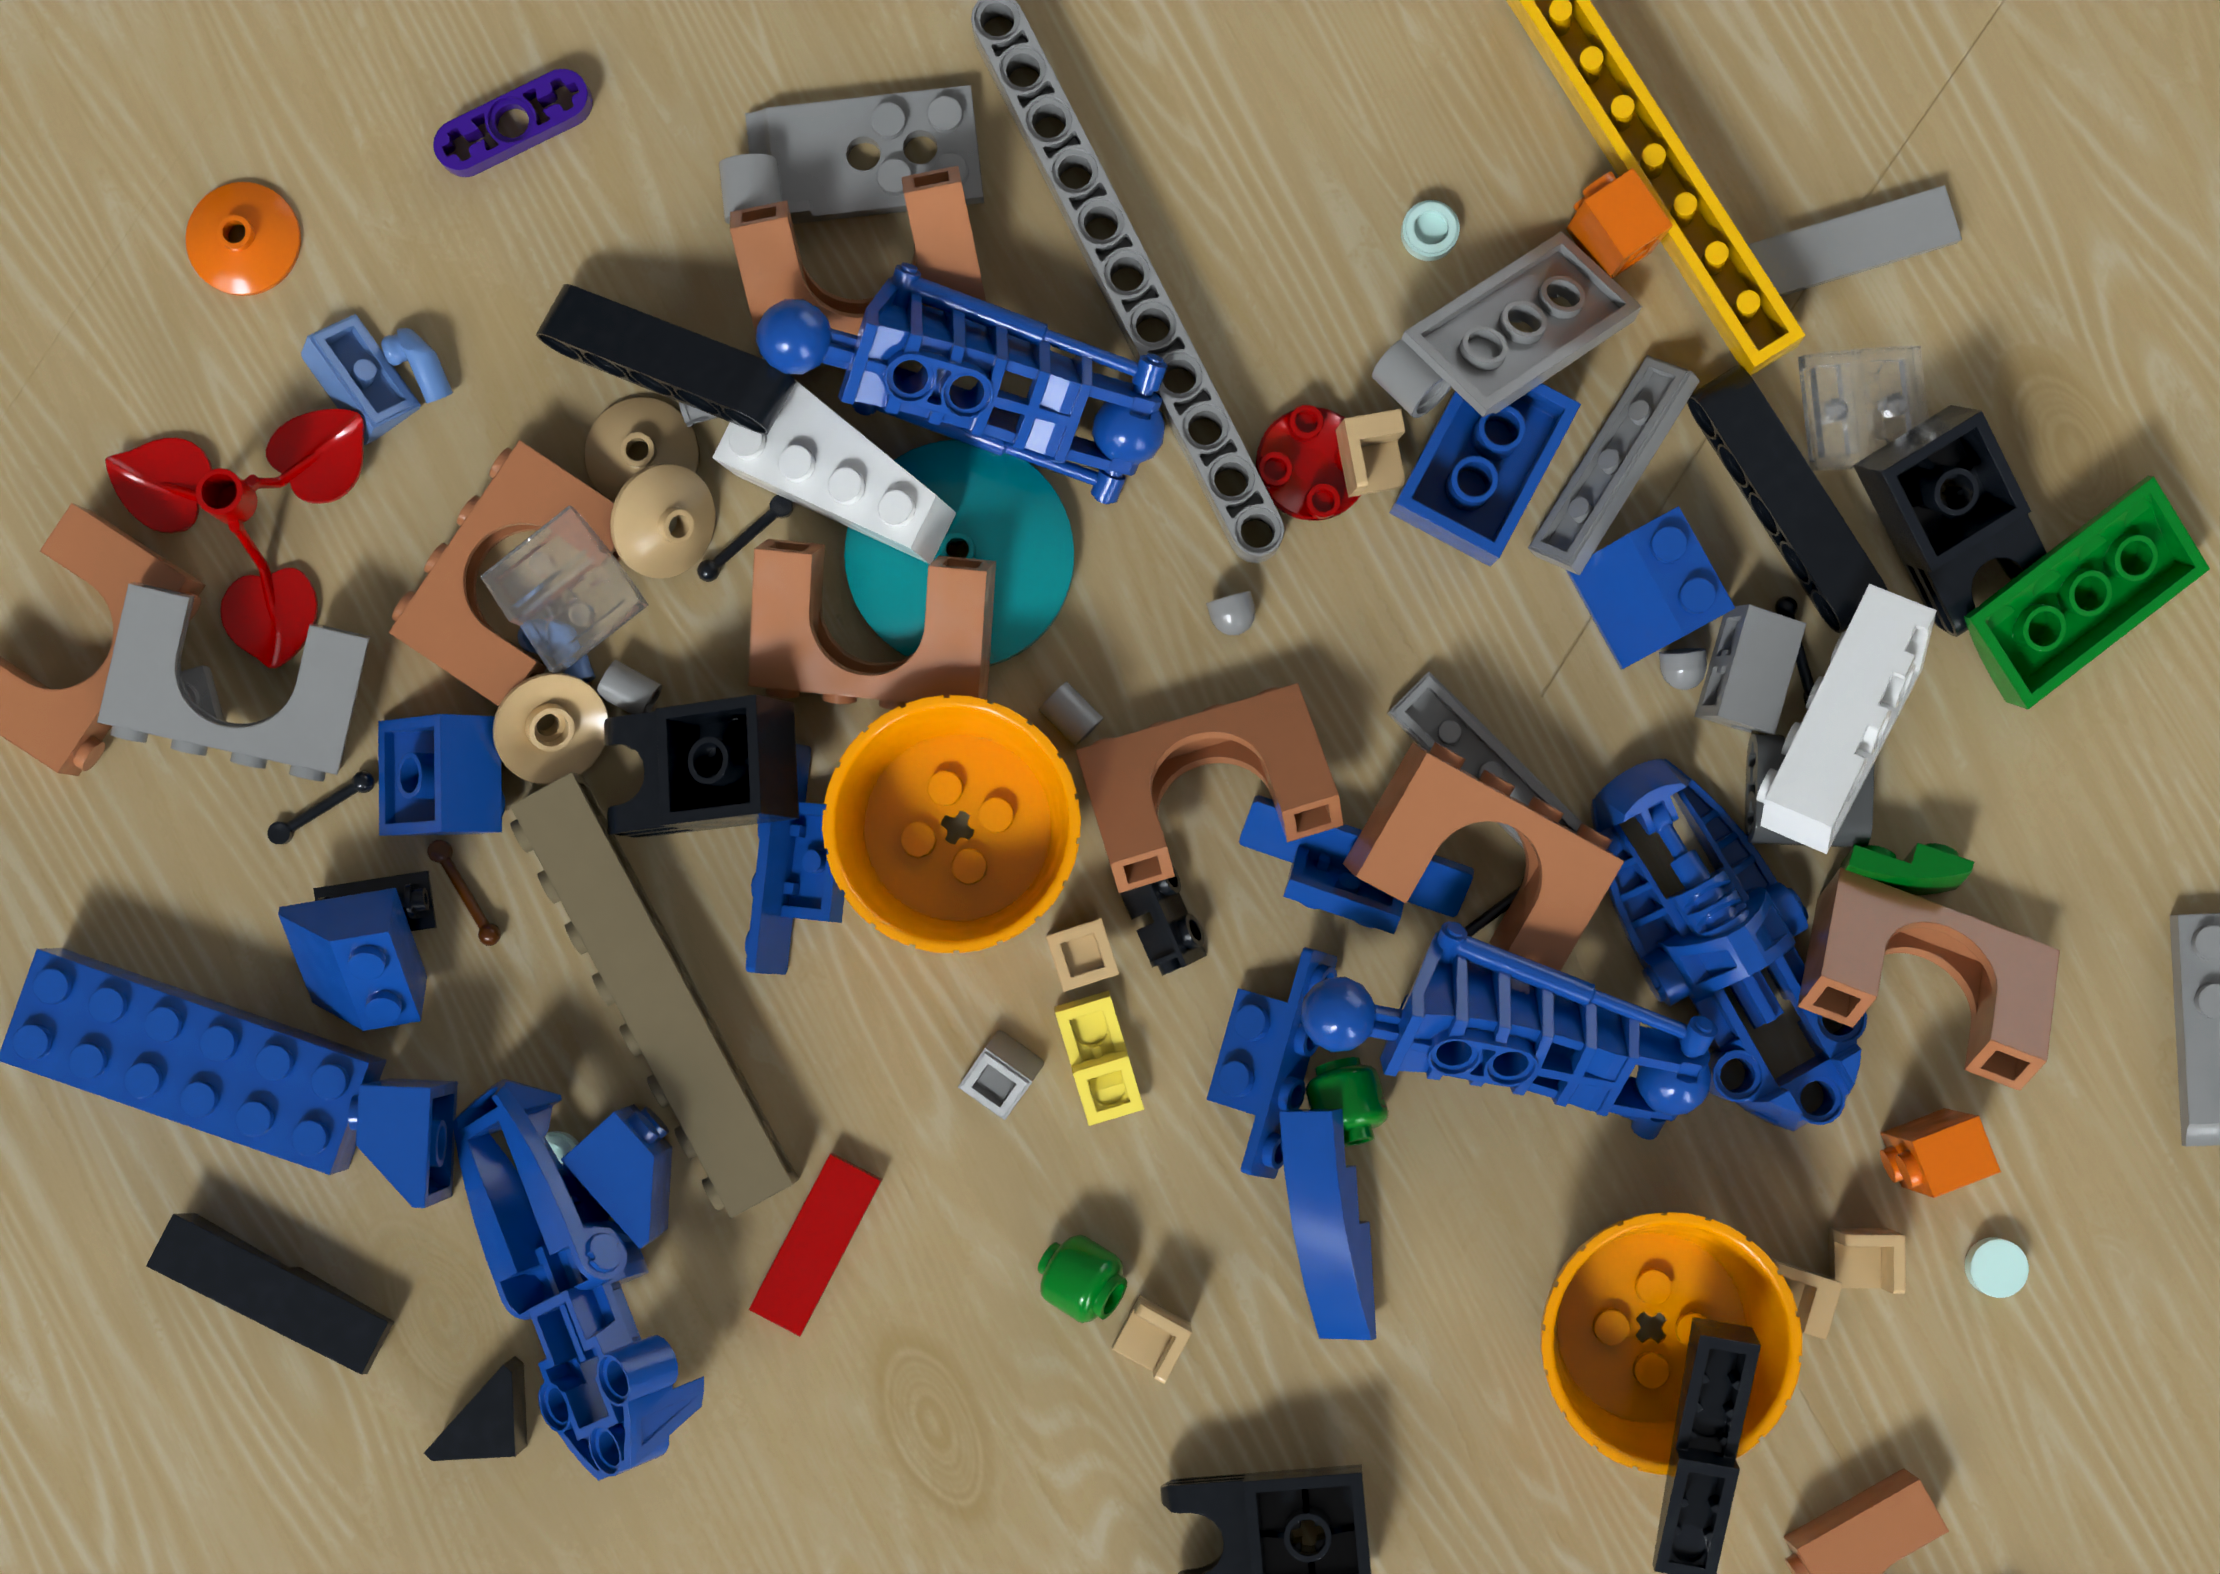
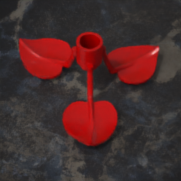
M346 409L317 410L294 417L281 425L271 436L266 447L267 461L275 470L281 473L280 476L274 478H258L256 475L251 474L243 480L228 469H212L210 460L204 451L193 442L181 438L153 440L130 451L111 455L105 459L106 469L117 496L126 509L146 527L161 533L174 534L184 532L195 524L199 515L200 505L203 510L219 521L228 524L229 530L237 536L257 566L260 576L246 575L235 580L228 587L221 601L220 613L224 629L238 647L257 658L268 668L282 666L303 648L309 625L316 623L318 600L316 591L307 576L296 568H283L271 574L267 561L245 530L243 523L249 520L256 511L258 500L255 491L257 489L282 488L290 483L292 491L298 498L312 504L331 503L348 494L360 477L364 459L365 424L363 417L358 412Z

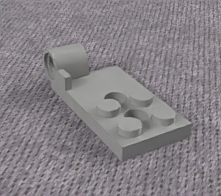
M971 85L768 107L760 111L745 113L750 154L731 156L719 162L725 222L730 224V212L786 200L788 201L793 224L906 212L907 207L901 177L953 166L959 167L966 205L984 203ZM927 137L933 140L937 145V152L934 158L925 164H915L909 161L905 156V148L912 139ZM870 143L880 150L878 163L869 170L855 169L848 162L851 150L858 144Z
M1561 231L1404 331L1402 338L1380 358L1373 370L1372 378L1413 418L1422 417L1431 411L1446 396L1451 387L1482 417L1491 413L1497 414L1634 322L1642 306ZM1549 297H1563L1569 301L1572 307L1559 306ZM1510 322H1525L1534 332H1522L1513 327Z
M2220 913L2170 915L2182 1146L2220 1145Z

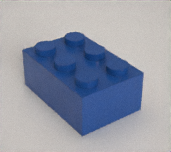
M1541 383L1497 414L1491 413L1482 417L1454 390L1389 513L1491 567L1500 558L1581 404Z

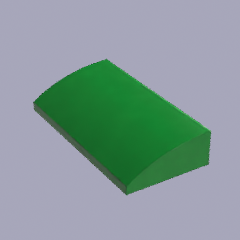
M2148 475L1964 618L1976 650L2005 702L2030 709L2205 574L2210 568L2155 477Z

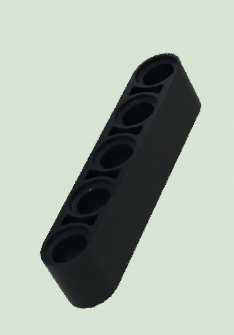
M570 284L563 285L536 333L538 339L545 345L568 358L764 435L769 433L796 383L790 374H784L775 369L765 359Z
M1734 366L1692 393L1687 401L1690 412L1821 617L1836 633H1842L1848 628L1869 584L1887 591L1888 589L1753 378L1741 366Z

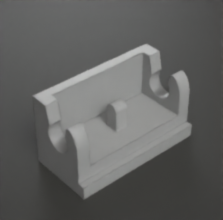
M1750 604L1735 606V609L1724 614L1694 717L1752 733L1754 730L1768 735L1775 734L1807 623Z

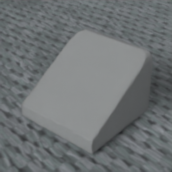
M997 1031L958 1088L1000 1118L1006 1120L1044 1066V1061L1005 1032Z

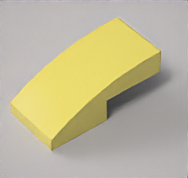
M1109 990L1055 1006V1015L1088 1125H1095L1144 1110Z

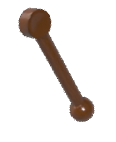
M443 840L433 841L427 849L428 857L442 865L479 927L478 938L480 942L486 946L495 945L501 938L500 929L497 925L488 922L451 860L453 855L451 845Z

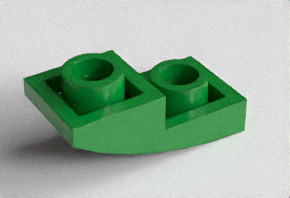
M1917 843L1903 861L1896 859L1895 853L1884 847L1876 845L1860 847L1854 845L1842 861L1840 867L1919 896L1956 890L1972 872L1974 861L1959 857V853L1955 849L1938 843H1928L1925 845Z

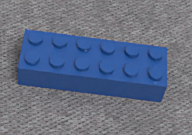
M64 948L36 949L0 1050V1062L328 1175L349 1169L356 1149V1131L350 1129L348 1120L351 1098L353 1095H358L359 1085L380 1080L387 1061L378 1056Z

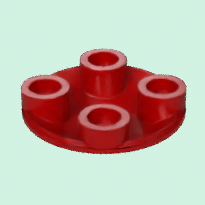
M1302 405L1279 417L1266 430L1257 449L1256 469L1275 507L1297 519L1320 521L1340 515L1358 500L1360 496L1348 497L1335 431L1345 418L1344 416L1325 408Z

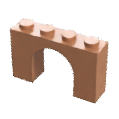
M953 166L901 177L914 239V255L911 264L918 267L921 278L986 301L959 167ZM787 200L730 212V233L755 334L757 333V325L769 307L784 299H804L821 310L828 318L832 329L858 335L865 310L873 298L854 300L838 297L821 288L810 277L800 256ZM922 303V305H924V306L937 309V308H935V307H932V306H929V305H926V304Z
M520 440L513 450L506 448L497 457L489 473V476L493 478L481 497L475 495L465 504L457 518V524L460 525V528L448 545L445 543L440 544L430 555L424 568L428 575L416 593L409 591L399 601L392 614V619L396 622L388 632L497 706L500 705L504 697L516 685L530 677L543 674L548 666L496 632L481 613L476 595V581L480 566L490 550L500 541L511 535L527 531H540L562 538L612 572L621 560L614 547L610 529L614 503Z
M71 503L40 549V552L89 583L104 598L113 622L111 648L104 663L91 677L80 684L64 689H51L0 656V736L59 774L79 776L82 770L88 771L100 759L105 749V743L102 740L112 727L111 725L97 723L128 584L137 582L194 595L195 598L189 622L201 605L199 595L206 585L95 512Z
M767 539L754 548L748 686L766 688V694L776 698L799 697L801 692L822 694L823 701L834 704L857 702V697L879 700L880 707L892 710L898 706L901 708L906 707L905 703L925 697L944 695V698H950L949 695H962L981 699L987 698L996 561L939 555L928 566L925 626L917 650L898 661L874 663L861 660L845 651L834 640L826 626L822 610L825 544Z
M1298 683L1283 688H1269L1256 696L1230 704L1212 705L1197 714L1173 721L1156 722L1146 729L1117 738H1103L1090 746L1075 750L1118 893L1175 877L1168 847L1158 819V809L1168 787L1185 772L1202 765L1213 763L1233 764L1256 774L1269 789L1287 842L1344 825L1339 794Z
M1412 742L1343 865L1355 877L1406 904L1440 845L1455 831L1464 826L1485 821L1499 822L1512 826L1524 847L1526 857L1525 875L1517 895L1489 943L1561 971L1624 863L1622 859L1607 850L1612 840L1581 823L1577 832L1560 824L1559 822L1564 813L1534 796L1528 805L1511 797L1510 795L1515 786L1485 769L1480 778L1462 770L1461 767L1466 759L1437 742L1434 743L1430 751Z
M1840 867L1817 899L1798 1007L1853 1028L1878 997L1884 955L1905 953L1925 958L1944 969L1958 983L1969 1003L1971 1024L1964 1070L2020 1091L2048 1059L2060 950Z
M1903 1468L1785 1535L1783 1538L1793 1553L1785 1558V1562L1792 1574H1883L1892 1564L1946 1534L1949 1530L1920 1479Z

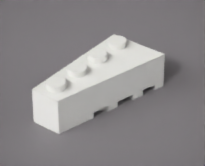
M797 381L767 435L751 431L730 422L712 457L730 472L746 481L928 564L933 562L956 515V512L935 493Z
M1872 584L1868 585L1847 630L1842 632L1835 645L1825 676L1818 677L1810 692L1806 704L1808 711L1802 723L1795 722L1785 739L1781 751L1785 758L1779 770L1770 768L1760 786L1756 799L1764 803L1760 826L1822 853H1828L1923 669L1937 610Z

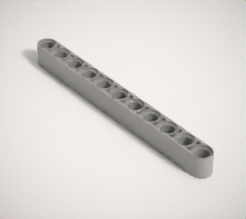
M978 0L972 10L971 17L977 49L1136 361H1139L1141 355L1155 354L1163 358L1168 367L1165 374L1172 369L1179 368L1188 371L1194 378L1195 384L1188 392L1181 394L1173 393L1165 387L1163 380L1159 390L1155 392L1162 398L1160 408L1231 548L1239 558L1246 562L1260 563L1267 561L1275 555L1282 542L1284 534L1282 518L1026 16L1016 0ZM996 17L1006 18L1013 24L1012 29L1007 34L999 37L991 36L983 28L989 20ZM1021 67L1031 68L1039 74L1037 81L1027 87H1018L1012 84L1008 78L1013 71ZM1047 117L1057 118L1065 125L1063 132L1053 138L1040 136L1034 130L1037 122ZM1073 167L1082 168L1091 176L1089 183L1078 189L1066 187L1059 178L1064 171ZM1102 217L1113 221L1117 230L1110 238L1097 240L1089 236L1085 231L1087 224L1095 218ZM1126 267L1138 271L1143 281L1135 290L1122 291L1114 286L1111 282V277L1117 270ZM1157 318L1166 324L1169 333L1161 341L1147 342L1137 333L1138 325L1145 319ZM1209 419L1219 427L1221 436L1213 444H1199L1189 434L1188 429L1190 425L1196 420ZM1224 470H1236L1245 478L1247 488L1240 495L1226 496L1216 488L1215 477ZM1253 520L1266 523L1273 535L1271 543L1261 548L1247 545L1241 536L1242 526Z

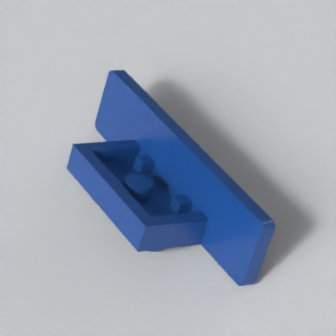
M796 744L799 819L758 824L759 848L756 873L751 884L753 903L750 930L745 940L747 972L779 975L787 973L793 918L842 923L845 892L844 890L840 891L831 873L826 857L828 850L824 849L822 819L823 810H826L827 804L806 803L811 748L807 745Z
M1260 795L1254 797L1239 838V843L1244 847L1292 863L1283 897L1298 901L1308 908L1321 909L1353 920L1364 927L1377 928L1391 934L1395 933L1402 916L1404 902L1355 877L1343 865L1362 830L1344 824L1337 828L1287 842L1273 800ZM1434 855L1407 902L1455 917L1458 915L1473 880L1474 869Z
M1304 947L1288 1002L1240 988L1237 990L1206 1100L1256 1115L1241 1166L1242 1173L1275 1179L1279 1168L1284 1164L1279 1112L1299 1109L1305 1097L1306 1086L1304 1078L1310 1056L1318 1048V1045L1314 1044L1306 1034L1300 1019L1303 999L1315 984L1325 978L1337 977L1335 969L1337 956Z

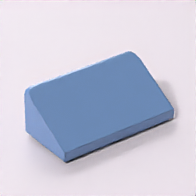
M356 314L307 336L301 352L302 359L338 409L355 411L363 417L365 424L364 445L377 440L420 409L421 404L394 366L389 364L384 352Z

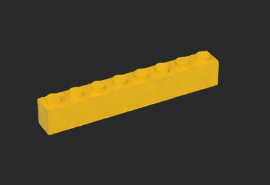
M1506 0L1617 175L1620 177L1633 168L1672 223V228L1660 242L1738 364L1752 376L1797 348L1806 336L1592 2L1590 0Z

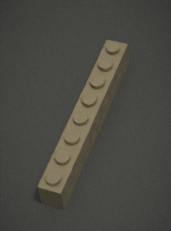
M571 772L510 805L517 818L510 823L517 841L526 853L534 850L544 869L537 874L542 888L552 903L562 902L571 919L570 922L565 924L566 932L576 950L581 955L588 952L598 970V973L592 975L596 989L608 1006L616 1003L626 1022L619 1027L622 1037L635 1057L643 1054L653 1073V1075L647 1077L648 1085L662 1108L670 1105L681 1125L674 1129L677 1140L689 1159L699 1158L708 1175L707 1178L702 1180V1184L715 1209L719 1211L725 1208L730 1218H733L797 1182L799 1178L620 844L615 835L608 834L607 820L583 775Z

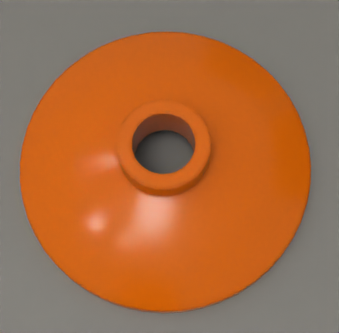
M235 182L211 191L194 208L186 228L187 254L195 271L212 287L231 295H256L277 286L291 272L300 252L301 232L294 211L275 191L256 183ZM236 225H244V238L237 243H231L228 238L230 230Z

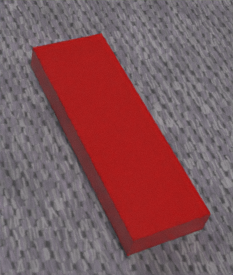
M831 1153L749 1310L800 1337L883 1179Z

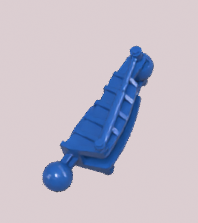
M903 262L901 265H896L893 276L887 279L867 306L858 335L832 329L828 318L821 310L804 299H784L767 309L757 325L756 343L760 354L770 366L784 374H804L820 366L821 363L846 369L838 398L841 402L851 404L857 413L869 416L879 411L993 454L1002 456L1006 453L1093 485L1091 494L1098 502L1103 504L1116 503L1126 480L1125 475H1134L1138 465L1153 458L1163 444L1165 423L1162 412L1159 410L1162 398L1155 392L1159 390L1168 367L1163 358L1149 353L1141 355L1139 361L1135 362L1048 329V324L921 278L918 267L910 263ZM922 303H924V304H926V305H929V306H932V307H935V308H937V309L924 306V305H922ZM1050 346L1076 356L1072 359L1051 351ZM907 360H915L923 364L917 373L897 367L901 362ZM1092 361L1133 376V383L1092 372ZM1005 371L1033 379L1026 398L1000 390ZM963 376H973L978 379L977 384L970 390L952 384ZM1088 397L1105 401L1094 417L1092 431L1094 441L1074 436ZM1072 462L1098 468L1099 470L1098 472H1096L1094 470L1085 468Z
M1452 921L1444 922L1440 930L1435 933L1425 953L1410 993L1404 997L1399 1009L1375 1005L1363 984L1344 976L1325 978L1315 984L1304 996L1300 1015L1304 1030L1312 1042L1330 1052L1351 1051L1363 1044L1368 1037L1386 1040L1380 1056L1384 1075L1396 1077L1398 1071L1426 1072L1427 1079L1440 1080L1445 1075L1466 1079L1470 1085L1482 1087L1484 1083L1510 1087L1512 1094L1524 1095L1526 1091L1552 1098L1555 1105L1566 1107L1567 1104H1571L1585 1110L1594 1111L1597 1115L1607 1116L1611 1112L1632 1120L1631 1128L1634 1133L1647 1140L1655 1139L1658 1136L1666 1120L1671 1122L1678 1115L1688 1114L1707 1098L1711 1083V1071L1708 1065L1710 1053L1708 1048L1718 1032L1716 1025L1706 1017L1694 1016L1688 1024H1684L1595 989V984L1467 936L1466 929L1460 923ZM1640 1023L1646 1024L1653 1028L1640 1026ZM1635 1065H1638L1637 1077H1630Z

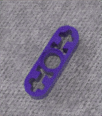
M568 69L550 71L442 125L434 137L433 147L435 155L450 173L459 177L475 176L581 124L587 119L592 110V94L582 77L576 72ZM565 86L570 93L579 91L572 96L574 106L569 110L564 111L560 104H554L543 109V112L549 119V121L543 124L539 114L529 102L537 98L544 108L558 99L556 90L560 87ZM520 109L525 111L529 117L526 131L515 138L501 135L498 128L500 117L508 110ZM484 123L488 133L498 144L490 149L488 143L482 139L469 147L471 157L467 160L462 161L456 154L449 156L450 153L456 150L454 143L456 138L463 136L471 143L485 137L478 128V126Z

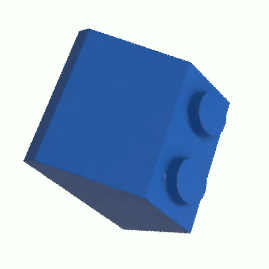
M1679 506L1592 554L1580 575L1566 570L1621 670L1735 609L1732 600Z
M434 714L378 721L379 836L465 835L502 832L505 797L502 792L501 759L493 741V722L495 716Z
M396 888L279 907L278 915L313 1004L362 1031L421 1021L427 974Z
M389 1078L359 1085L358 1095H353L351 1098L348 1120L350 1129L356 1131V1146L413 1208H426L452 1197L455 1135L452 1122L456 1119L458 1081Z
M633 1104L614 1111L567 1153L561 1161L636 1246L641 1249L668 1229L672 1146L664 1138L669 1133L664 1122L650 1108L645 1107L640 1111Z

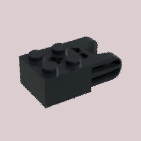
M1950 405L1853 465L1923 604L1937 610L1934 623L1952 636L1958 637L1968 630L1964 617L1976 608L1972 598V582L1976 572L1983 564L1995 558L2006 575L2013 580L2047 553L2028 516V513L2031 512L2029 505L1982 410Z
M754 694L656 708V711L617 716L604 720L605 745H624L631 750H636L644 765V781L639 792L631 800L608 808L607 828L609 835L615 834L633 838L653 837L799 819L794 702Z
M1362 1464L1180 1478L1170 1480L1160 1487L1162 1504L1171 1513H1193L1205 1516L1217 1525L1223 1537V1551L1215 1561L1203 1567L1182 1570L1178 1574H1372ZM1302 1520L1315 1521V1526L1321 1525L1325 1533L1317 1535L1315 1545H1303L1302 1536H1293L1292 1530L1300 1528Z

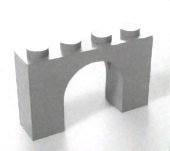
M137 582L128 584L97 723L112 726L111 736L146 743L148 734L172 739L171 749L206 756L208 747L232 752L231 762L254 768L265 769L267 760L291 765L290 775L314 781H324L326 773L338 774L371 636L315 623L310 624L296 685L286 705L274 715L257 722H227L213 717L201 709L191 698L183 682L181 656L195 596Z

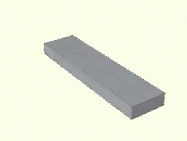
M1943 185L1748 244V246L1782 297L1951 246L1961 241L1962 237L1946 187Z
M1647 355L1530 543L1528 549L1537 558L1577 575L1581 574L1700 382L1691 370Z
M1427 672L1387 713L1422 748L1430 751L1435 742L1466 759L1461 767L1462 770L1477 778H1480L1484 769L1515 786L1510 795L1511 797L1526 805L1530 803L1533 796L1564 813L1559 822L1560 824L1577 832L1582 822L1430 672ZM1497 822L1524 849L1520 837L1514 828Z

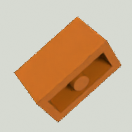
M1632 168L1618 178L1610 171L1586 187L1582 192L1584 197L1573 206L1576 214L1566 230L1577 246L1613 279L1651 254L1673 225Z
M1943 1108L1880 1133L1886 1146L1885 1149L1880 1150V1157L1892 1182L1896 1183L1899 1181L1901 1187L1933 1198L2001 1172L1978 1115Z

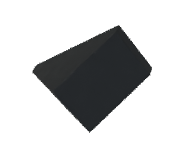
M514 1356L503 1364L428 1447L424 1454L431 1461L516 1457L527 1447L524 1363Z

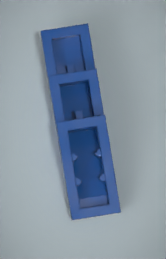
M1289 1109L1280 1111L1284 1173L1292 1229L1304 1287L1319 1339L1374 1340L1377 1337L1370 1221H1359L1356 1165H1346L1343 1110Z

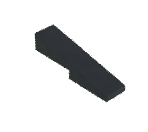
M196 1213L172 1215L146 1267L361 1375L368 1374L394 1323L393 1320L305 1269L284 1265Z
M1696 1317L1692 1318L1652 1563L1655 1572L1667 1574H1717L1740 1471L1736 1455L1761 1344L1752 1327Z

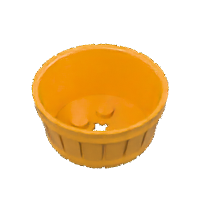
M944 695L925 697L905 703L906 707L903 708L900 706L896 707L868 725L869 729L865 733L862 731L851 742L839 760L841 762L839 768L835 767L828 784L824 804L827 805L826 810H823L822 833L824 849L828 850L826 857L831 873L840 891L844 890L846 893L844 895L846 900L867 923L876 925L875 929L890 939L910 946V944L916 945V949L934 953H954L955 950H959V953H965L998 945L997 942L999 941L1005 942L1021 934L1036 922L1035 919L1038 916L1042 917L1054 904L1064 888L1065 880L1068 881L1075 864L1079 847L1077 839L1080 838L1081 815L1079 800L1075 798L1077 791L1063 758L1058 757L1059 751L1049 738L1034 724L1029 725L1027 723L1028 719L1012 709L995 702L989 704L988 700L972 696L949 695L950 698H944ZM960 811L966 812L970 815L967 825L974 829L973 836L970 840L960 837L956 844L949 843L945 840L948 830L941 826L943 818L946 815L955 818Z
M1657 1212L1637 1215L1606 1227L1579 1246L1565 1262L1552 1284L1543 1311L1540 1341L1543 1368L1552 1396L1561 1413H1565V1419L1576 1433L1589 1445H1595L1598 1452L1627 1467L1632 1468L1635 1466L1639 1471L1667 1475L1693 1317L1752 1327L1761 1344L1736 1458L1744 1455L1760 1442L1758 1439L1761 1436L1765 1437L1777 1424L1787 1408L1785 1404L1788 1399L1791 1400L1798 1382L1801 1367L1799 1356H1802L1803 1337L1800 1317L1796 1316L1795 1311H1798L1785 1278L1782 1274H1778V1267L1752 1240H1746L1747 1236L1731 1226L1714 1219L1707 1220L1704 1216L1689 1213ZM1645 1312L1650 1317L1661 1313L1666 1319L1661 1325V1330L1665 1336L1658 1343L1650 1337L1643 1342L1638 1340L1636 1334L1641 1326L1636 1319L1641 1313Z

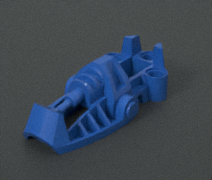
M1666 758L1650 760L1624 771L1604 786L1595 798L1592 799L1591 804L1593 829L1612 840L1607 850L1624 861L1608 891L1627 939L1643 967L1642 974L1655 997L1660 1002L1664 1001L1668 1006H1672L1689 996L1699 1015L1710 1019L1716 1025L1718 1032L1711 1043L1713 1051L1710 1053V1062L1708 1063L1711 1071L1709 1092L1719 1098L1735 1102L1745 1111L1773 1125L1795 1131L1807 1123L1824 1125L1833 1122L1841 1115L1845 1101L1855 1085L1862 1050L1857 1044V1039L1866 1028L1867 1014L1865 1012L1853 1028L1843 1024L1841 1029L1831 1034L1824 1027L1821 1015L1798 1007L1805 965L1794 947L1796 941L1793 937L1809 928L1807 922L1809 918L1808 912L1803 906L1800 897L1792 888H1787L1782 883L1777 882L1754 845L1748 842L1746 834L1727 812L1693 779ZM1671 795H1673L1715 869L1711 874L1696 850H1687L1673 827V822L1678 820L1679 817L1670 797ZM1635 817L1649 836L1655 832L1660 835L1674 858L1670 865L1684 889L1668 898L1664 897L1649 870L1620 827V823ZM1765 967L1783 999L1790 1000L1801 1019L1797 1024L1816 1055L1776 1079L1772 1076L1723 989L1727 986L1731 988L1753 1029L1776 1020L1784 1011L1760 971ZM1736 1058L1743 1064L1745 1078L1739 1087L1727 1090L1720 1078L1721 1069L1726 1062ZM1816 1081L1822 1087L1824 1093L1823 1102L1817 1110L1808 1113L1802 1107L1800 1101L1801 1092L1808 1083Z
M502 1079L475 1099L452 1122L464 1186L482 1249L501 1301L506 1310L514 1317L522 1320L532 1319L546 1357L538 1363L544 1379V1383L540 1386L538 1393L541 1414L549 1427L558 1432L569 1450L581 1464L600 1481L606 1477L616 1476L656 1459L667 1452L669 1435L702 1407L704 1376L673 1389V1384L678 1377V1363L671 1345L659 1335H652L641 1339L621 1285L649 1273L641 1249L636 1246L616 1222L608 1220L610 1215L586 1188H582L578 1179L566 1165L560 1163L546 1140L545 1136L549 1130L552 1108L555 1104L562 1101L561 1095ZM503 1131L517 1170L491 1134Z

